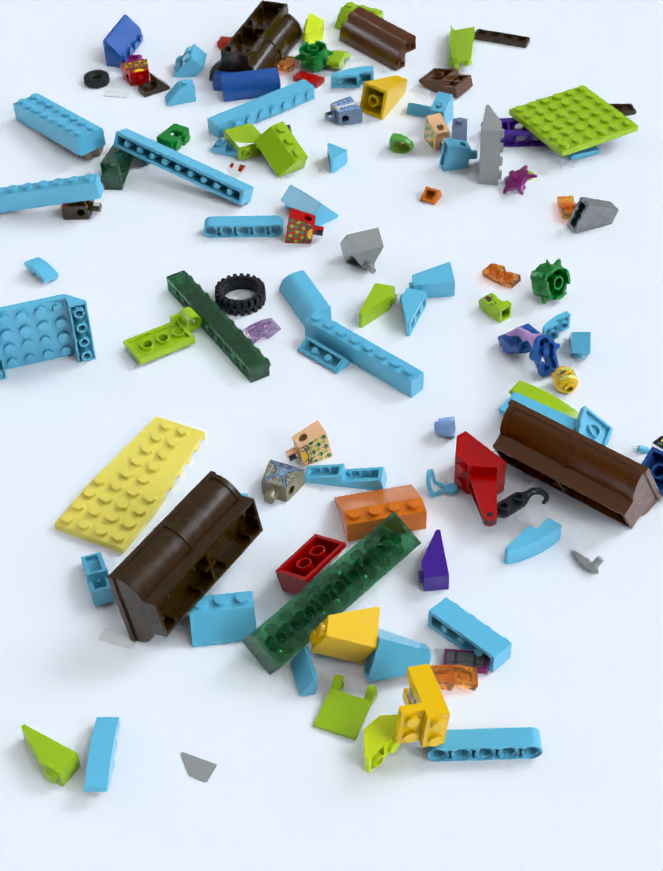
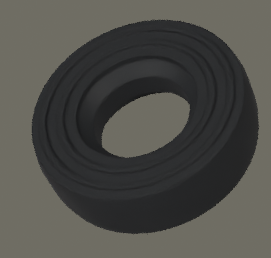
M92 70L84 75V83L88 88H103L110 82L109 74L104 70Z

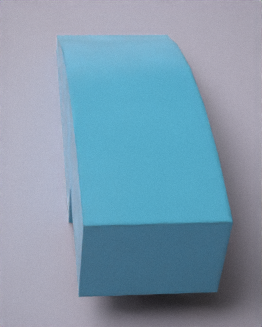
M373 66L354 67L331 74V89L360 88V85H364V82L374 80Z
M547 518L537 529L529 525L505 548L504 563L508 565L520 562L549 549L560 540L562 525L550 518Z
M101 552L82 556L81 562L94 606L115 602V597L107 579L109 576Z

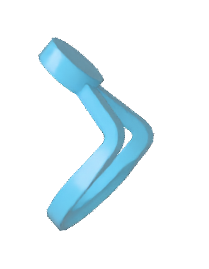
M432 469L427 470L426 486L431 498L445 492L448 495H454L458 492L457 484H442L436 481ZM431 479L436 486L443 489L433 492Z

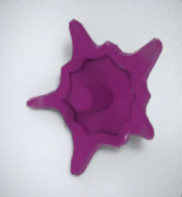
M524 165L519 170L509 171V175L504 177L506 182L503 193L506 194L507 191L518 190L519 194L523 195V190L526 189L524 184L530 178H537V175L529 174V171L526 170L528 168L527 165Z

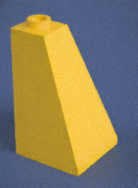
M393 75L364 82L360 102L362 112L384 120L405 94L408 79Z

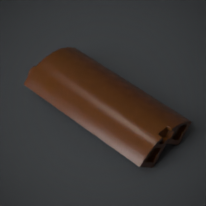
M360 6L347 16L348 20L345 24L343 23L340 30L339 41L393 71L405 66V54L416 48L415 35Z

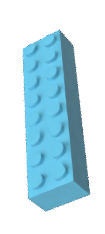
M33 93L29 97L19 99L13 103L16 120L79 156H83L106 145L103 128L38 93Z

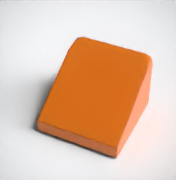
M426 186L420 201L435 205L442 197V193L440 190Z

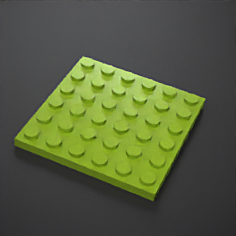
M585 85L567 89L566 91L509 109L511 117L561 157L638 131L636 123Z

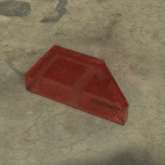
M221 36L217 42V48L222 50L232 37Z

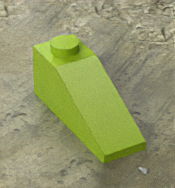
M380 283L373 285L359 312L360 328H363L391 309L397 300L395 286Z
M23 724L21 730L24 741L44 774L45 779L52 784L57 783L64 787L81 767L78 753Z

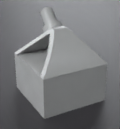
M379 227L347 234L340 242L345 262L374 274L376 272L374 264L384 248Z

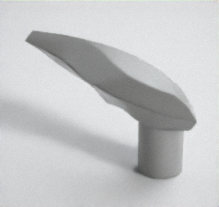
M574 550L572 551L576 560L584 568L594 574L599 573L598 568L604 562L602 557L597 556L592 562L582 554Z

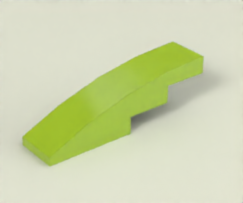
M519 380L509 391L511 395L517 392L575 419L578 417L579 412L570 405L531 384Z

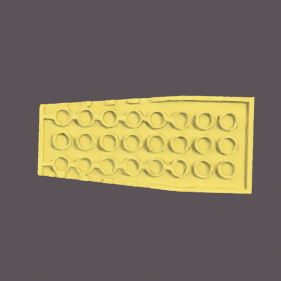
M156 416L83 489L54 523L55 529L124 554L159 510L166 499L167 491L172 490L175 485V479L182 475L183 467L185 464H189L191 455L199 449L200 441L202 439L205 440V432Z

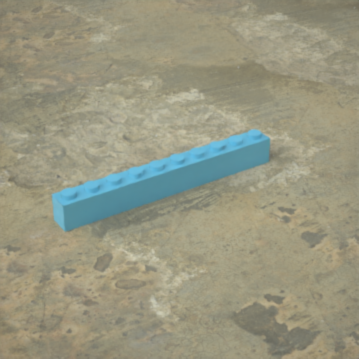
M125 128L115 132L114 147L238 205L251 202L253 186L130 129Z

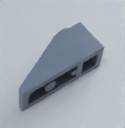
M452 118V139L467 141L468 118Z

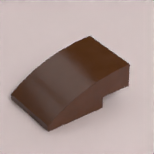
M434 68L419 79V83L437 94L438 92L453 94V98L460 97L473 86L471 75L459 74L458 69Z

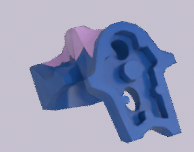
M529 323L498 336L499 345L502 346L504 353L521 354L530 352L529 359L535 362L541 377L548 376L551 371L554 372L559 367L556 351L561 347L560 344L555 343L551 336L541 334Z

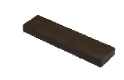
M477 29L474 40L527 48L531 37Z

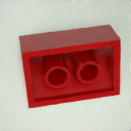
M314 534L275 570L282 591L295 595L302 592L341 554L347 546L346 542Z

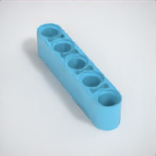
M278 215L210 216L204 221L203 233L208 238L278 237L283 234L284 220Z
M535 727L447 730L444 744L427 747L428 758L434 762L533 759L542 755L543 752L540 732Z

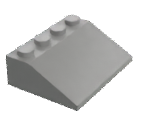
M486 104L481 127L479 184L498 186V180L502 179V170H499V168L503 164V156H500V152H503L504 143H501V139H504L505 129H502L501 120L489 104Z

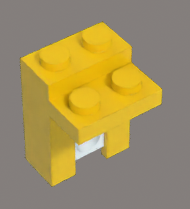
M430 664L407 667L406 678L409 683V689H403L402 699L405 705L399 706L394 733L396 744L411 743L419 740L421 747H435L444 744L450 711Z

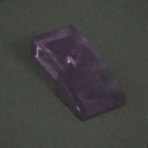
M267 318L248 326L239 333L251 346L263 336L269 339L281 328L272 318Z

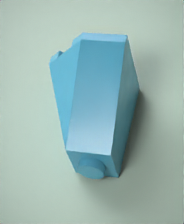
M379 628L377 649L367 657L368 665H364L363 674L367 681L370 682L405 676L407 667L430 664L432 654L426 644Z

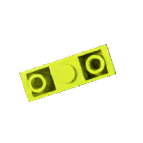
M309 13L308 19H305L302 38L305 43L309 42V44H312L315 41L323 40L324 20Z
M379 715L363 729L366 772L369 773L375 767H379L390 753H394L399 748L401 743L396 744L394 739L398 715Z

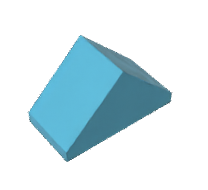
M327 143V157L331 173H335L348 163L347 150Z

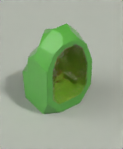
M392 133L389 149L394 153L406 154L414 149V143L407 136Z

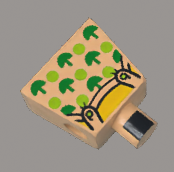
M441 113L428 115L425 121L424 140L433 150L442 149L444 138H449L450 130Z
M318 420L292 436L294 447L285 451L289 462L299 458L305 466L333 457L327 433Z

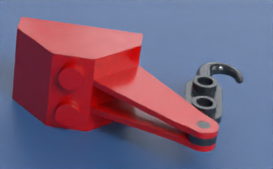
M467 431L457 435L454 483L466 494H471L482 523L485 526H495L497 518H507L527 505L530 498L534 495L543 496V505L548 502L549 496L545 490L531 488L524 492H515L497 503V495L504 491L506 462Z

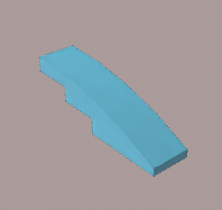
M119 717L96 718L86 766L84 792H108L115 766L114 755L117 748V734L120 726Z

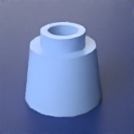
M454 416L439 418L438 421L434 422V431L439 436L455 437Z

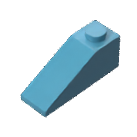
M407 288L404 294H401L399 304H401L406 336H410L427 306V292Z

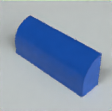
M278 67L220 74L224 102L254 99L281 88Z

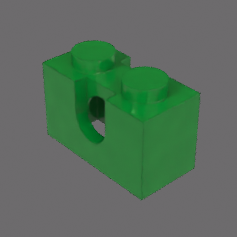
M174 123L156 137L157 142L178 151L181 145L184 146L190 141L189 128Z

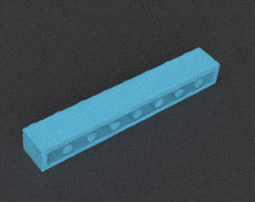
M303 79L207 118L208 131L219 139L224 137V130L250 123L255 124L315 99L314 85Z
M98 173L0 187V213L101 199L104 188Z
M318 311L304 319L305 336L318 341L345 357L352 364L411 398L423 390L424 372Z

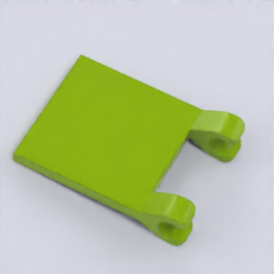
M336 674L313 727L356 741L369 710L378 696L376 692L377 687L368 685L364 699L341 692L344 687V677Z

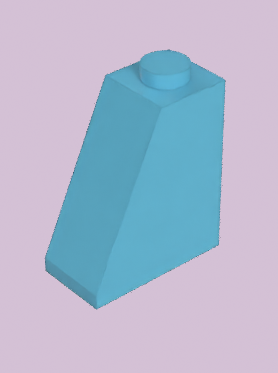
M446 262L413 274L412 282H409V288L426 291L427 298L455 296V280L451 262Z

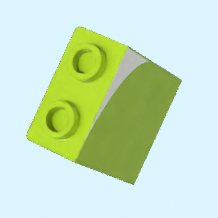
M252 123L224 130V140H229L236 148L239 160L263 155L254 143L261 133Z

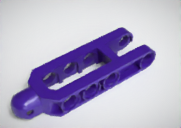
M499 118L502 122V129H505L504 139H501L504 147L547 146L540 139L532 140L535 135L524 126L516 129L515 125L519 124V122L514 118ZM519 136L525 137L523 141L517 140Z

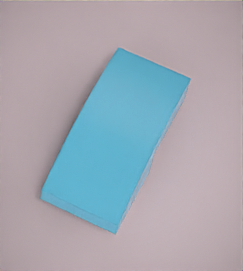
M219 139L211 147V151L217 154L238 157V151L229 140Z
M40 257L24 262L29 272L33 276L37 275L43 284L58 278L59 274Z
M565 311L551 318L543 326L542 334L551 336L553 340L558 338L559 332L570 328L571 314Z

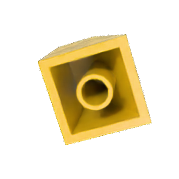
M380 607L328 615L310 634L311 652L361 664L377 649Z

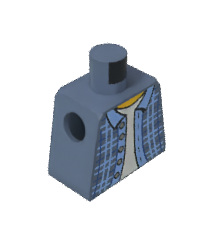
M349 96L331 103L330 111L325 112L326 121L334 120L338 126L362 123V109Z

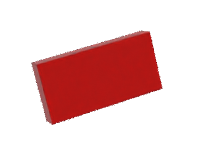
M302 70L293 76V81L298 82L305 79L314 85V88H318L325 82L324 77Z

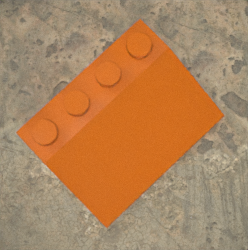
M412 484L334 497L347 542L426 529L427 511L422 497Z

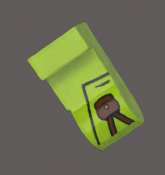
M489 293L479 299L480 309L498 323L511 317L512 303L508 300L503 302L494 293Z

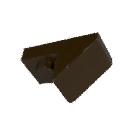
M151 72L149 73L150 83L138 86V92L144 97L170 89V86Z

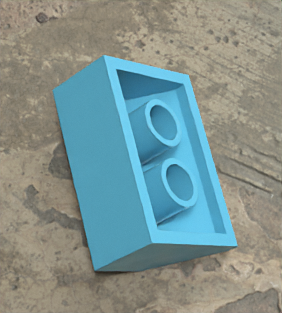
M291 184L280 200L288 210L294 208L315 215V224L318 226H322L339 216L324 204Z
M252 591L203 596L189 612L193 647L258 640Z

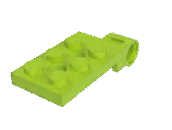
M185 307L179 313L170 316L169 323L124 340V347L139 365L148 363L195 343V337L191 332L200 327L202 319L191 307Z

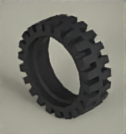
M240 273L239 276L233 274V277L228 275L226 279L222 278L215 285L216 306L223 313L227 312L228 315L232 313L234 316H238V314L245 316V313L251 315V311L256 313L258 309H262L266 302L264 282L259 277L251 276L248 273L245 276L244 273ZM237 289L251 290L256 293L252 297L243 300H234L225 296L227 293Z

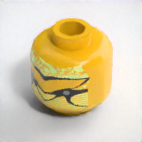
M560 366L552 374L553 384L559 393H571L578 386L577 375L571 367Z

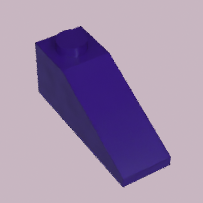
M440 529L435 531L421 561V570L417 571L418 583H422L424 591L449 589V571Z

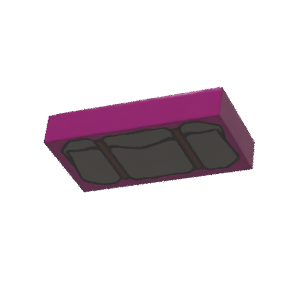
M444 649L443 670L487 674L488 656L483 653L478 657L474 651Z

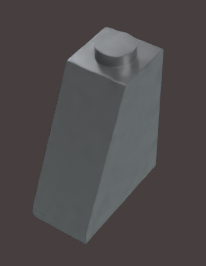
M581 196L567 226L577 234L612 224L619 209L611 201Z

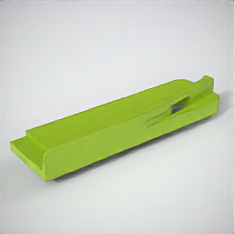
M451 24L448 60L450 69L451 65H453V69L460 71V64L463 63V67L472 64L475 26L454 30Z

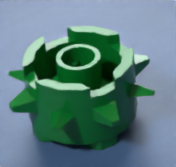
M315 41L312 44L306 42L299 47V54L295 56V59L300 60L302 69L312 70V72L316 73L328 66L325 63L330 60L328 56L332 55L333 51L328 50L326 43L322 41Z
M547 259L546 263L540 264L530 274L533 294L541 297L542 304H545L549 299H562L567 294L565 291L567 284L571 283L568 269L561 266V259H557L553 264H550Z

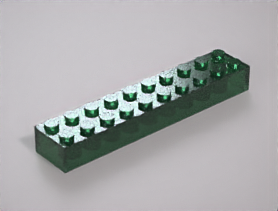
M394 511L242 640V642L268 674H273L309 643L311 632L318 627L320 622H323L328 615L343 613L420 545L421 542Z

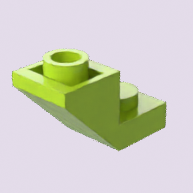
M332 50L333 54L328 57L330 60L326 61L325 64L332 70L343 68L345 59L350 60V53Z

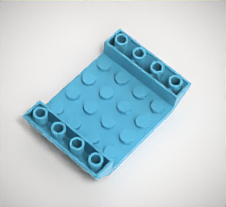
M60 294L0 307V380L7 379V369L76 354L78 363L96 359L86 300L67 294Z

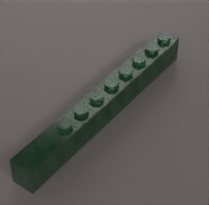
M182 270L166 276L168 291L183 308L191 307L202 319L200 327L250 383L270 376L269 368L271 363L269 359L263 356L260 349L252 344L251 339L247 338L243 331L235 325L234 321L227 317L225 311L218 307V304L210 298L207 292L203 291L200 284H197L191 275Z

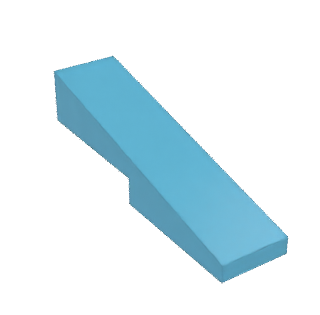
M343 463L307 466L305 472V483L379 490L385 489L387 482L384 467L346 469Z

